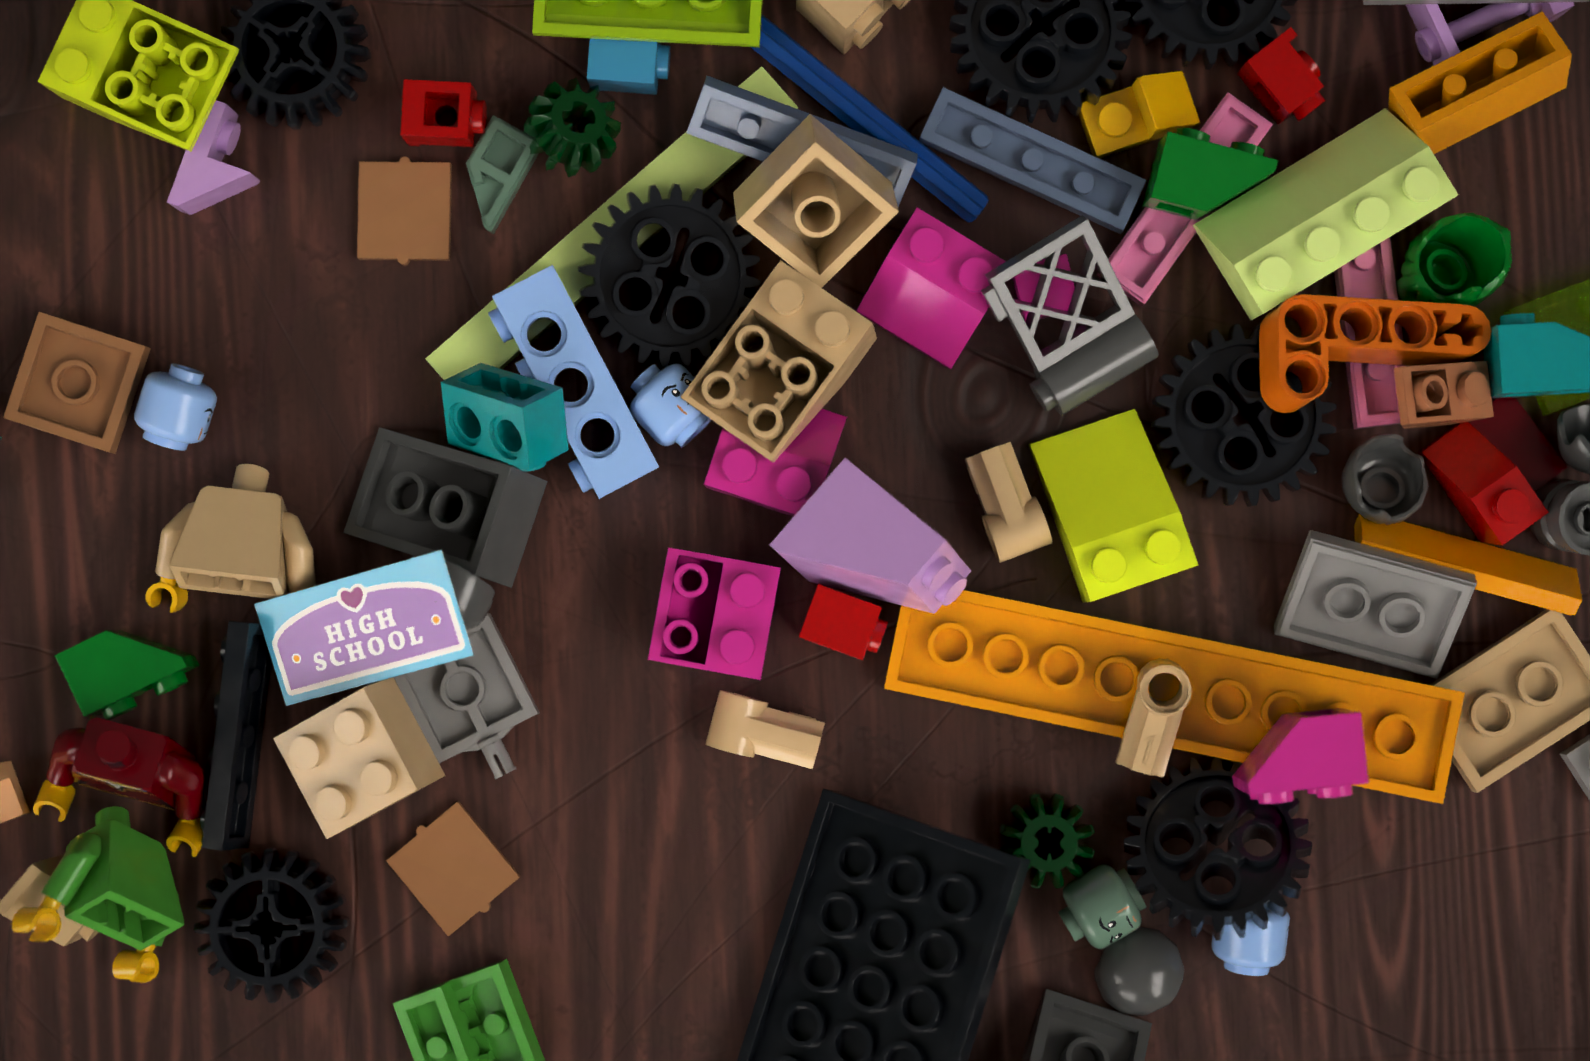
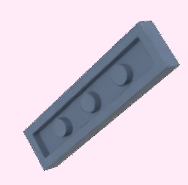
M706 76L686 133L764 161L809 113ZM812 115L892 182L897 206L899 207L916 167L918 154Z
M944 87L919 138V141L924 145L1077 215H1083L1088 220L1119 234L1124 231L1147 181Z

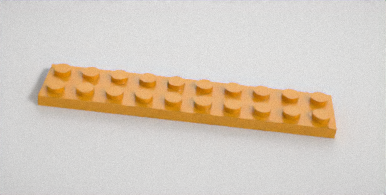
M963 590L960 596L947 606L942 605L935 614L902 605L900 607L884 686L886 690L1122 738L1137 689V676L1142 667L1148 662L1159 658L1170 659L1179 664L1185 671L1192 687L1191 698L1184 708L1173 749L1243 763L1284 713L1334 708L1359 711L1362 717L1369 783L1352 786L1439 804L1444 802L1465 692ZM1171 673L1157 674L1148 685V694L1157 701L1170 700L1179 690V679Z

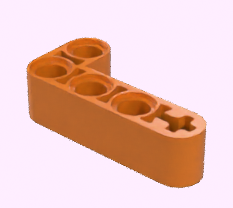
M1306 294L1294 295L1268 313L1260 325L1259 365L1261 396L1265 403L1274 411L1281 413L1297 411L1322 395L1327 388L1329 361L1403 366L1461 363L1487 346L1492 332L1490 321L1477 307L1465 304ZM1285 316L1297 321L1301 328V337L1294 336L1289 332L1285 324ZM1340 320H1344L1352 326L1355 331V340H1351L1344 335L1340 327ZM1395 323L1405 328L1409 336V344L1399 339L1395 332ZM1449 329V334H1443L1439 336L1440 334L1444 333ZM1286 371L1298 376L1302 383V393L1295 392L1289 387L1285 376Z

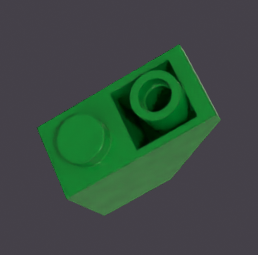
M1177 128L1176 133L1168 131L1158 143L1143 206L1198 220L1264 181L1276 171L1278 160L1263 156L1265 150L1253 144L1232 142L1230 147L1209 142L1210 135L1196 129Z
M105 630L54 655L83 716H95L103 713L106 720H112L137 708L138 705L134 698L151 689H154L156 695L160 696L189 682L185 673L200 666L195 655L122 630Z

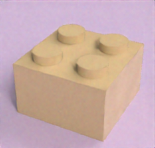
M811 114L733 192L737 223L795 270L821 288L899 212L892 182Z
M394 677L363 687L273 738L326 839L364 821L446 776Z

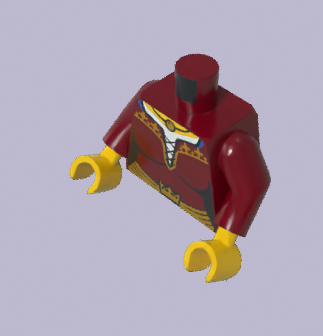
M90 716L86 729H67L58 735L55 740L46 774L47 780L42 784L33 806V812L39 816L43 805H51L60 811L58 821H64L76 794L75 788L72 785L75 782L81 786L175 810L176 816L180 819L167 838L166 845L171 852L175 853L181 842L184 841L191 847L192 857H196L201 850L203 838L200 816L204 806V774L201 766L196 762L197 758L170 737Z

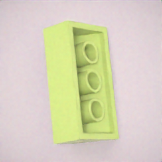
M1384 108L1195 223L1193 227L1247 316L1252 321L1459 194L1430 147L1390 111Z

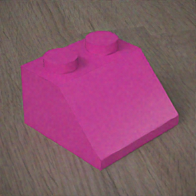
M917 207L888 253L856 312L951 370L989 308L981 290L990 285L985 274L1006 261Z
M821 409L774 463L722 428L704 485L708 489L794 517L827 479L847 417Z

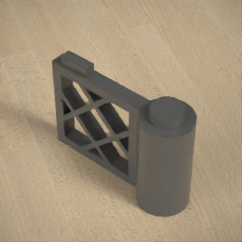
M1083 215L985 274L990 285L981 290L995 319L1001 321L1007 317L1034 367L1033 371L1036 380L1029 383L1031 390L1046 412L1055 408L1063 416L1159 356L1154 341L1135 314L1089 220ZM1081 237L1087 253L1080 273L1056 268L1062 247ZM1046 258L1044 265L1038 264L1039 261ZM1095 267L1101 278L1092 276ZM1024 270L1041 273L1032 303L1013 299L1005 282ZM1053 277L1077 282L1068 311L1044 306ZM1089 285L1107 289L1114 303V306L1096 317L1080 314ZM1019 310L1028 312L1026 322ZM1040 315L1065 320L1059 339L1040 350L1034 339ZM1077 323L1083 324L1075 329Z

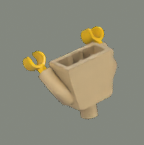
M240 464L236 466L232 488L203 487L196 501L188 503L162 529L155 569L156 574L160 576V582L149 587L145 594L146 602L151 608L160 605L163 588L171 593L170 613L181 610L188 601L187 589L272 599L286 595L288 591L293 593L316 586L313 548L298 516L287 512L282 496L266 492L269 479L268 470L253 464Z

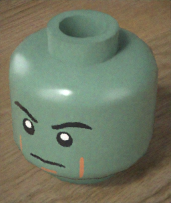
M1101 864L1064 886L1063 898L1067 907L1058 913L1075 942L1085 936L1091 946L1096 949H1104L1136 931L1142 923L1140 911L1147 908L1125 868L1116 872L1110 865Z

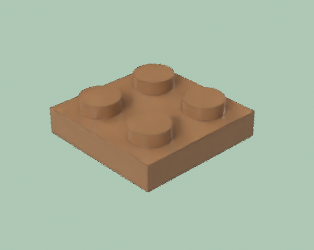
M38 312L3 418L116 454L151 348Z

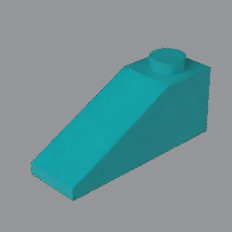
M1534 313L1500 316V325L1491 328L1490 341L1483 349L1484 361H1487L1492 398L1590 393L1589 336L1557 322L1536 323Z

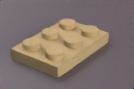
M1549 609L1544 610L1430 684L1431 686L1465 692L1452 762L1471 791L1476 793L1590 721V655L1563 614Z

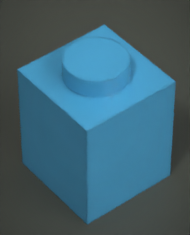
M590 39L587 81L590 88L599 84V91L657 95L658 79L669 78L670 45H661V42Z

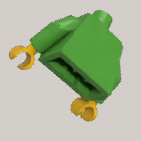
M119 806L107 807L96 813L95 827L77 835L70 841L60 863L41 891L46 897L39 907H22L13 916L12 930L14 932L27 933L35 927L29 938L30 942H46L54 939L61 929V918L57 910L63 905L66 918L136 948L137 950H122L114 959L112 972L117 979L146 983L153 980L159 972V960L156 954L153 953L155 947H162L168 934L185 925L179 902V894L175 887L166 849L159 841L132 829L127 809Z

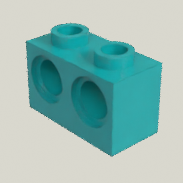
M479 363L441 381L448 444L471 451L473 455L482 458H492L520 469V471L541 469L546 465L547 461L569 450L562 387L484 363Z

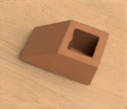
M1487 361L1394 368L1400 423L1404 429L1446 426L1494 417Z

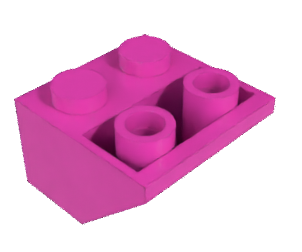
M668 547L648 660L761 680L781 568Z
M1334 708L1282 714L1233 774L1234 788L1248 794L1250 800H1258V804L1294 801L1293 791L1307 789V794H1317V798H1336L1353 795L1352 785L1369 783L1361 712Z

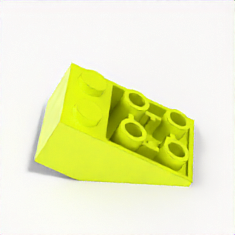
M76 0L37 82L59 97L109 120L192 152L239 53V49L133 0Z

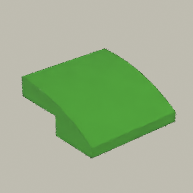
M507 958L392 1003L414 1061H545Z

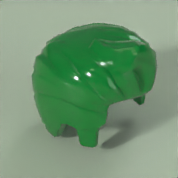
M1460 213L1436 221L1409 243V249L1404 257L1405 262L1401 266L1400 273L1403 277L1396 281L1399 299L1402 301L1478 305L1502 285L1509 273L1512 262L1510 230L1487 217L1474 213Z

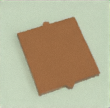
M406 156L401 157L399 162L359 161L357 258L359 260H398L403 266L408 265L410 260L450 261L452 164L450 162H411Z
M457 801L429 826L420 825L417 827V835L386 860L448 937L477 912L485 913L491 908L490 902L521 877L460 801Z

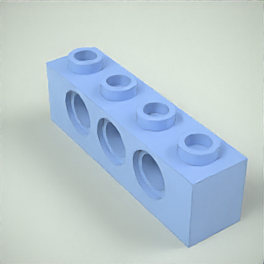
M551 265L493 295L492 298L498 308L488 312L504 343L513 338L516 341L524 357L515 363L520 375L554 385L555 378L561 371L574 368L581 371L587 379V392L580 400L575 402L564 401L567 438L577 459L569 462L568 465L582 492L585 493L593 488L600 499L659 468L554 266ZM550 319L558 324L561 330V339L554 349L539 351L531 346L528 340V330L535 321ZM591 419H604L613 428V441L603 451H592L586 448L581 441V429Z

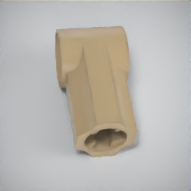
M1011 442L990 448L965 459L968 473L985 515H982L984 528L999 563L1052 544V536L1043 510L1037 498L1030 495Z
M1160 658L1150 661L1142 667L1138 674L1137 689L1116 757V764L1147 775L1164 777L1184 708L1191 698L1192 690L1187 674L1174 661ZM1160 673H1171L1180 682L1177 694L1167 701H1157L1148 694V685L1151 679Z
M724 690L719 691L705 745L742 756L754 758L755 754L813 769L825 722L794 712H785L768 707L769 703Z

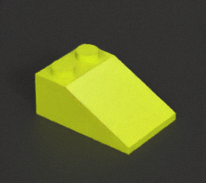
M1136 409L1029 444L1083 603L1092 602L1198 566L1180 510Z

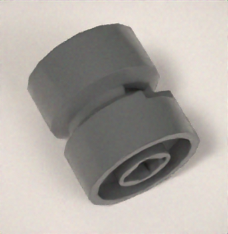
M1569 479L1548 482L1537 490L1536 495L1549 513L1530 526L1531 532L1538 542L1550 549L1590 555V482Z

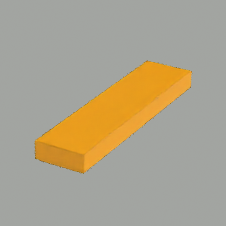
M1359 514L1354 524L1355 542L1474 574L1477 582L1475 590L1567 615H1575L1582 602L1576 568L1403 521L1390 525L1377 524Z

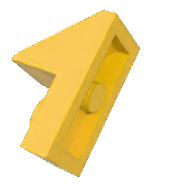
M1183 71L1137 77L1132 86L1101 96L1096 105L1088 101L1083 102L1079 112L1092 155L1099 159L1162 138L1168 131L1176 133L1177 128H1192L1201 123Z

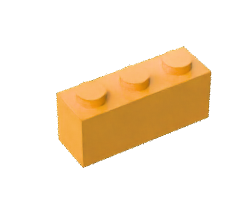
M1542 11L1389 88L1388 111L1430 147L1433 154H1436L1567 87L1572 53Z

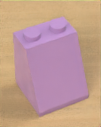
M846 458L841 461L770 544L781 557L809 582L933 614L942 605L947 606L960 596L967 583L966 577L971 572L969 567L942 536Z

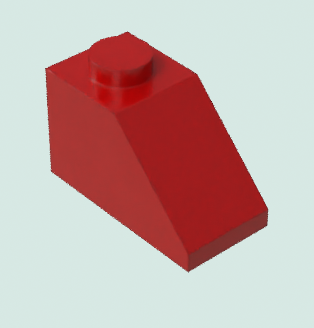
M1469 422L1456 424L1418 452L1424 458V462L1481 543L1503 546L1549 513L1518 467Z

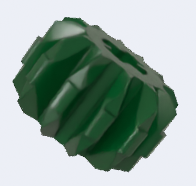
M577 77L569 80L565 89L554 81L547 85L543 92L544 96L538 95V97L535 96L528 107L529 113L532 116L528 117L524 123V133L535 137L529 146L530 154L545 152L549 156L545 163L546 170L554 169L559 162L564 164L568 178L575 176L581 166L589 173H592L600 167L601 159H609L615 152L617 147L613 139L621 131V122L610 118L615 110V101L600 103L596 99L600 92L599 84L589 88L586 93L581 90Z
M1034 793L1029 796V803L1033 813L1027 815L1017 804L1010 808L1012 815L1020 820L1021 823L1018 828L1010 824H1001L999 832L1006 837L1016 838V842L1006 844L999 849L1018 856L1022 855L1021 857L1031 860L1028 868L1029 870L1032 867L1029 877L1031 887L1039 889L1043 884L1045 873L1049 872L1050 881L1056 889L1063 888L1064 878L1061 869L1066 867L1072 875L1080 878L1084 871L1073 861L1075 855L1093 858L1094 849L1087 845L1079 844L1078 839L1093 835L1094 828L1091 824H1081L1072 827L1084 812L1078 804L1069 807L1061 815L1064 805V797L1062 795L1054 793L1050 799L1048 810L1045 811L1040 795ZM1052 827H1056L1059 832L1055 835L1054 840L1059 845L1058 848L1051 854L1046 849H1042L1041 855L1035 853L1034 850L1039 845L1037 838L1034 836L1036 832L1043 828L1048 833H1051Z

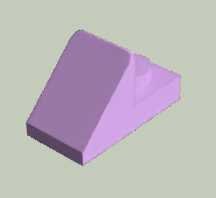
M215 101L192 152L185 150L167 203L180 212L192 215L260 183V180L249 171L222 162L225 154L231 155L233 153L241 130L240 124L236 123L239 115L226 103Z

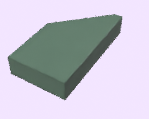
M494 115L466 162L484 228L492 234L498 228L539 155L530 154L529 146L533 139H535L534 137Z

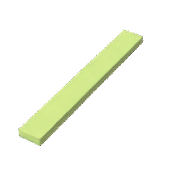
M762 66L738 86L739 88L798 109V106ZM685 132L507 288L553 265L574 306H576L585 298V296L580 295L579 290L593 283L592 276L578 271V266L594 263L595 258L594 255L584 250L582 245L583 243H600L602 237L595 231L592 224L597 222L608 227L611 226L614 221L607 209L610 204L625 213L630 210L627 202V193L633 192L642 203L648 202L649 186L656 185L662 199H667L672 184L680 185L682 200L687 201L695 188L703 190L704 194L747 156ZM656 223L647 224L641 228L637 236L638 248L641 249L663 228ZM494 300L425 358L443 380L479 363L503 369L521 354L514 338L504 343L488 314V312L498 308ZM550 319L535 321L528 330L529 343L532 344L556 322Z

